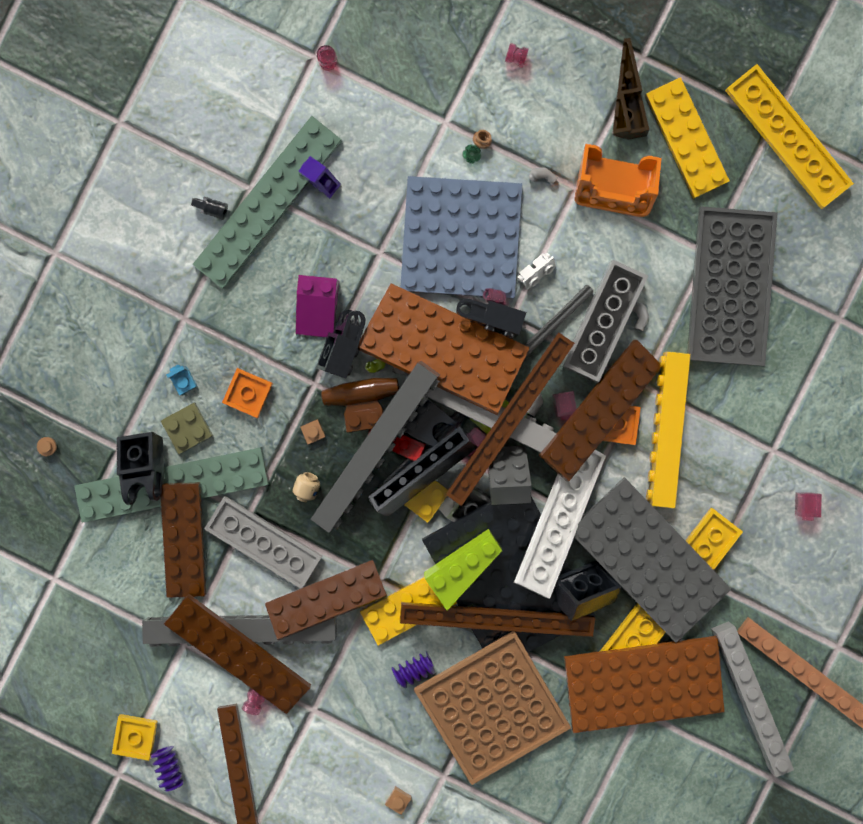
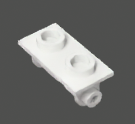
M548 253L541 254L532 262L536 267L535 269L528 265L519 272L517 278L521 283H524L527 290L537 285L542 277L554 270L556 263L553 256L551 257Z

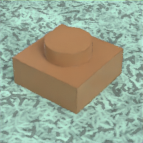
M319 419L300 427L307 444L326 437Z
M395 786L385 805L402 815L411 800V795Z

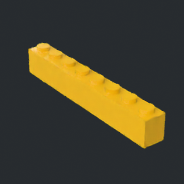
M664 352L663 356H660L659 359L660 367L662 368L661 375H658L657 386H660V389L655 399V405H658V409L653 418L656 429L652 433L651 439L654 449L650 453L652 469L648 472L650 489L646 491V500L652 506L675 508L690 354Z

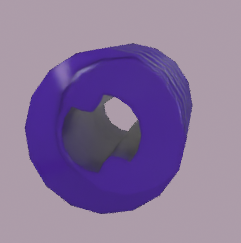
M427 651L426 657L421 653L419 654V661L415 657H412V664L406 660V667L398 664V671L391 667L397 683L403 688H407V682L410 685H414V678L420 682L421 675L424 678H428V672L431 675L435 674L433 662Z
M174 746L164 747L151 755V758H157L153 762V766L159 765V768L154 771L155 773H161L157 780H163L158 786L159 788H165L164 791L175 790L184 784V781L180 779L182 773L178 772L180 770V766L177 765L178 759L174 757L176 751L172 750Z

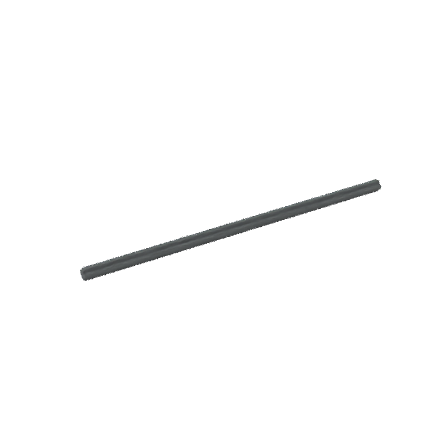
M585 285L525 344V346L530 347L526 357L593 293V289L589 285ZM457 411L451 416L457 423H460L466 417ZM443 423L434 432L435 438L440 442L454 426ZM424 442L423 444L426 445V448L423 454L426 453L433 446ZM406 459L376 490L414 461Z

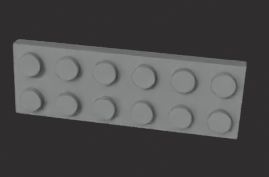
M227 496L223 497L204 528L300 589L304 587L322 558L321 554Z

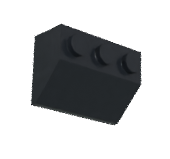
M598 561L559 575L554 589L559 607L573 621L615 603L621 586Z

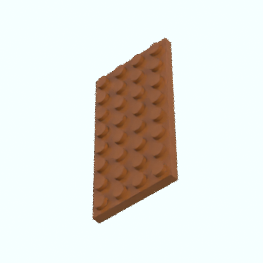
M392 283L383 296L358 345L359 351L408 374L412 372L418 362H424L440 374L438 388L495 415H498L530 348L502 334L484 329V326L471 322L459 314Z
M716 636L564 656L573 733L724 712L719 646Z

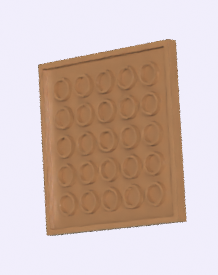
M515 631L414 688V692L471 785L571 729L569 722Z

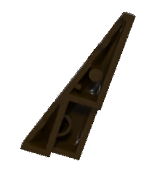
M626 38L623 41L612 134L613 136L630 140L646 137L649 132V126L641 94L643 90L631 38Z

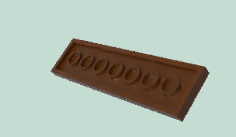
M633 340L539 456L565 481L569 482L660 370V362L638 340Z
M190 594L183 599L164 622L165 626L285 714L296 705L311 687L309 682Z

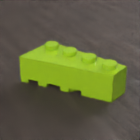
M487 529L424 572L425 580L445 609L448 610L500 554L502 549L490 530Z

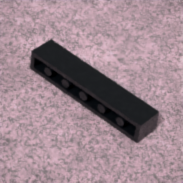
M459 426L371 494L369 499L378 513L388 517L476 450L478 446L470 434Z

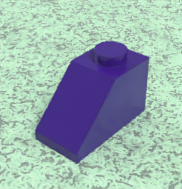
M311 156L302 164L298 171L329 199L341 185L327 167Z

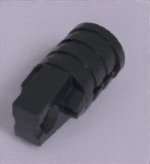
M205 196L203 200L192 198L191 206L201 209L200 213L214 216L221 220H224L226 217L227 203L212 200V198Z

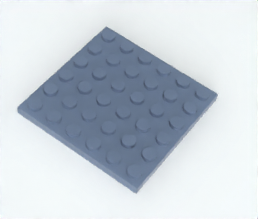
M408 176L400 288L417 293L485 297L488 291L490 294L498 293L503 295V298L514 299L522 183Z

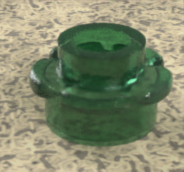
M467 145L462 154L463 158L470 164H473L475 161L478 162L481 158V150L476 145Z

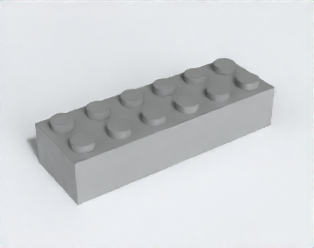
M615 260L609 262L572 341L575 344L564 358L561 367L595 383L599 382L648 275Z

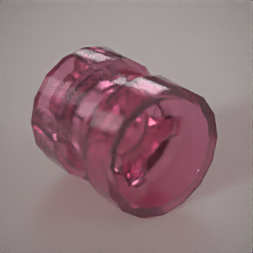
M510 43L505 62H513L523 68L529 48H519L516 44Z
M329 45L321 46L317 51L319 65L326 71L333 70L337 65L335 50Z
M249 689L246 695L247 701L243 703L242 710L251 715H259L262 709L261 704L265 701V697H262L253 689Z

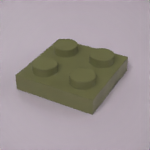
M192 403L161 420L178 454L213 436L196 403Z

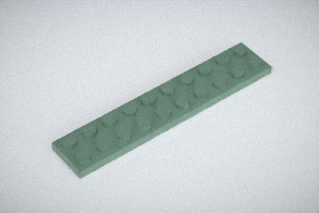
M311 116L192 265L224 289L309 183L298 172L302 164L311 156L324 165L340 145L342 139Z
M262 447L164 467L163 483L200 482L201 498L269 485ZM119 476L74 485L82 523L161 507V497L158 501H151L145 487L139 490L133 505H126L121 495Z

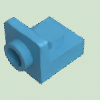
M176 365L170 369V373L166 374L167 378L171 379L179 395H183L198 387L187 366Z

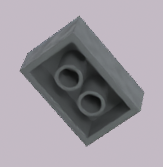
M526 446L502 447L488 467L491 505L531 503V480Z

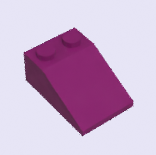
M298 275L295 334L327 337L329 332L333 333L339 291L338 279Z

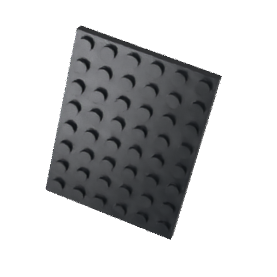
M532 496L531 503L491 505L490 501L422 538L435 564L487 529L490 530L499 543L502 551L456 600L458 606L564 613L559 607L555 589H553L549 599L514 583L541 517V513ZM566 560L559 575L571 571ZM594 612L587 614L595 617ZM471 628L482 649L512 632ZM515 631L527 653L560 636V634Z

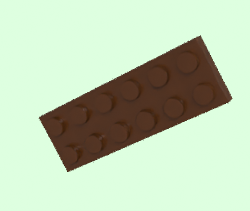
M200 482L163 483L161 513L166 597H186L188 594L193 597H204L206 595Z
M371 560L266 602L265 606L279 641L385 598L387 594L374 561Z

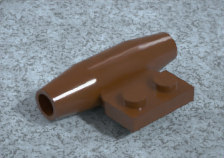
M371 378L342 383L322 390V401L327 406H347L344 413L347 433L373 429L383 414V408L378 400L396 395L399 391V383L397 378Z

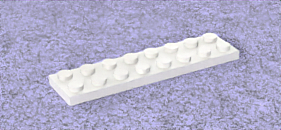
M594 450L569 482L557 474L514 583L550 599L606 455Z

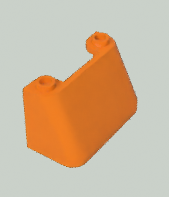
M585 144L574 201L578 205L637 217L647 216L651 212L658 196L662 158L646 156L640 160L638 165L602 158V149L600 147Z

